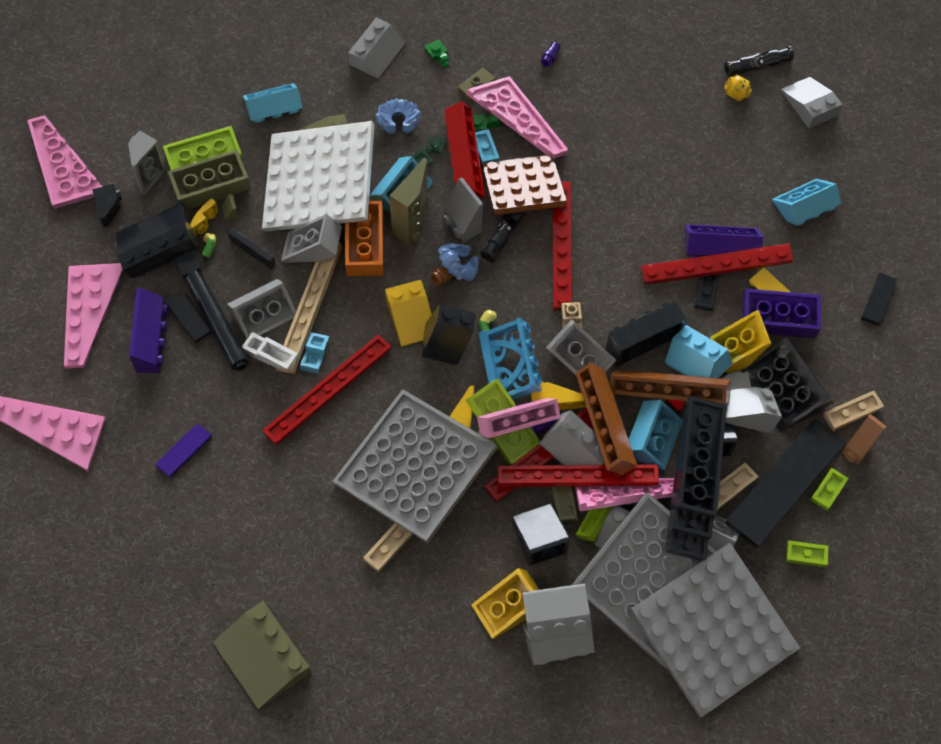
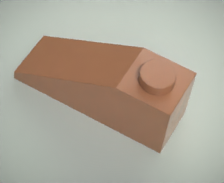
M870 414L842 453L849 462L858 465L873 448L887 426Z

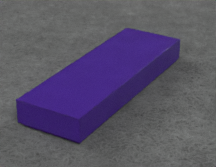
M197 423L155 464L156 467L171 478L212 438V435Z

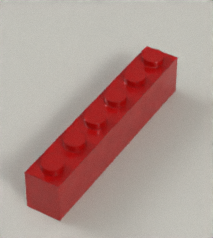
M460 101L444 110L450 146L449 151L452 159L451 166L454 173L453 180L456 185L458 180L463 178L476 196L482 199L485 197L472 108Z

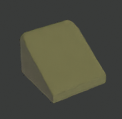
M229 194L221 206L225 220L238 217L233 195Z

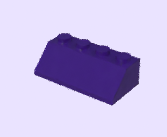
M685 224V251L691 257L762 248L763 236L758 228Z
M137 288L129 357L136 373H159L160 366H163L164 363L161 349H165L163 332L167 331V322L164 320L165 316H168L169 307L168 304H165L163 297L142 288Z
M745 289L741 319L758 310L767 334L816 338L821 330V295Z

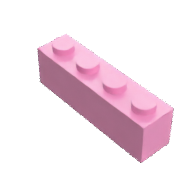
M544 398L479 416L477 420L481 436L492 438L559 419L561 416L557 399Z

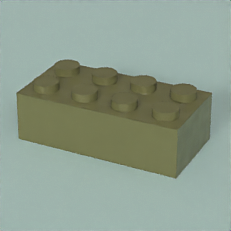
M237 149L168 171L177 201L184 204L185 210L202 206L211 198L217 201L226 198L229 194L236 195L251 190L248 175Z

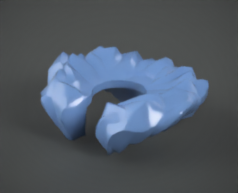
M396 98L379 105L378 113L375 117L382 130L394 135L396 125L392 121V116L404 115L406 119L403 122L402 130L405 134H408L419 124L421 112L417 109L416 103L413 104V102Z
M451 243L443 245L438 249V258L442 261V266L448 269L449 274L455 276L457 280L464 279L467 282L475 278L478 273L479 258L473 256L466 265H461L459 256L466 257L469 255L471 247Z

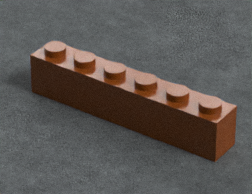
M589 363L576 372V376L608 471L623 476L635 468L637 463L605 370Z
M615 370L610 377V387L612 393L617 395L688 401V397L692 396L718 404H727L731 393V379Z

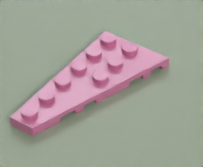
M510 76L467 90L466 95L546 155L555 159L567 154V147Z
M44 115L27 120L53 209L94 198L92 189L102 186L74 150L69 147L65 139L60 136L47 117Z
M121 263L69 266L64 351L65 369L85 367L95 338L98 336L102 321H104L113 299V294L120 282L123 272Z
M0 396V422L66 458L73 464L80 466L87 472L89 471L106 421L105 416Z
M659 478L658 486L574 487L579 510L586 511L639 502L647 492L655 499L672 497L674 478Z

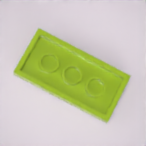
M232 126L163 146L171 170L236 149L240 158H243Z
M498 378L465 400L476 417L516 406ZM531 427L491 438L497 444L499 451L509 465L515 463L540 442Z

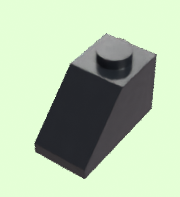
M114 183L92 189L104 228L108 227L121 208L119 201L123 200L120 190L115 189Z

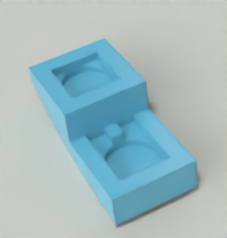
M311 332L300 364V370L319 374L328 346L329 336Z

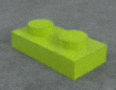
M831 468L812 496L811 501L828 511L849 478Z
M612 507L589 510L576 533L577 537L583 540L595 541Z
M788 540L786 543V562L826 568L828 566L829 546Z

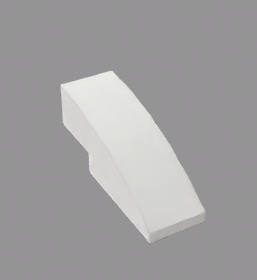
M254 332L250 334L242 346L246 354L284 370H289L298 357V353L267 337L263 338Z

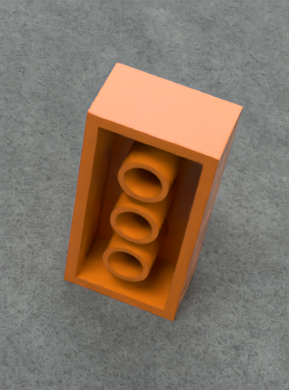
M369 201L368 219L366 221L345 223L346 276H384L382 201Z

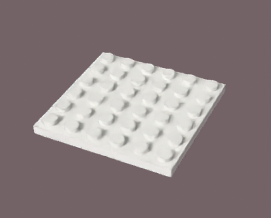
M367 121L272 134L262 229L264 231L294 229L326 214L337 223L366 221L368 219L374 123Z

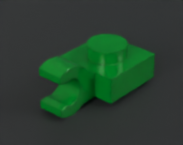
M439 39L424 46L432 61L438 60L443 68L449 66L447 62L449 60L447 56L448 50Z
M485 114L473 115L475 132L499 127V120L494 115L488 118L485 117Z

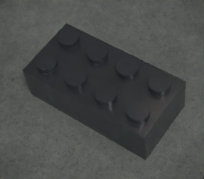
M675 301L669 304L664 303L654 311H647L638 319L633 318L625 325L611 329L608 335L606 351L616 359L614 363L618 367L671 341L684 328L687 318Z

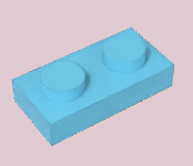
M489 129L475 132L481 164L498 162L499 155Z

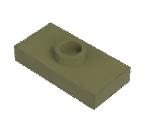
M482 67L460 84L458 90L471 100L472 98L466 95L468 89L493 82L495 77Z
M551 487L556 515L560 522L578 521L572 487Z

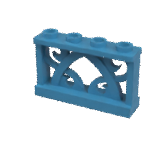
M520 317L489 331L479 332L488 382L491 383L498 378L506 391L514 385L516 389L508 392L512 400L536 391H542V378L537 371L538 360L533 353L535 346L529 335L531 328L528 322H525ZM518 330L520 337H519L518 339H515V334H513V335L510 337V342H509V341H508V336H509V334H510L512 331ZM503 335V340H494V338ZM508 349L517 352L521 356L513 373L507 368L499 367V364L506 358ZM498 351L502 353L499 357H497ZM503 373H507L508 376H509V378H507V376H505V378L502 379V376H501V375H502ZM528 375L529 383L523 387L517 384L518 379L525 382L524 376Z

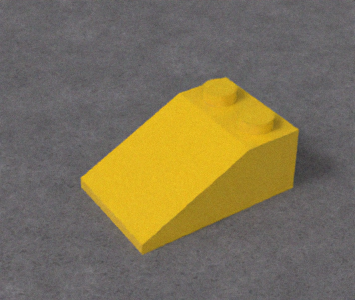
M418 280L385 289L386 302L401 347L423 341L425 325L432 314L422 281Z
M758 310L710 337L711 340L728 349L733 363L726 370L728 373L741 371L748 367L771 345Z
M518 568L471 604L491 638L495 639L526 620L523 592L540 589L527 570Z

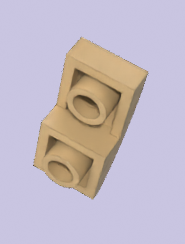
M580 302L561 303L562 327L564 328L572 319L582 328Z

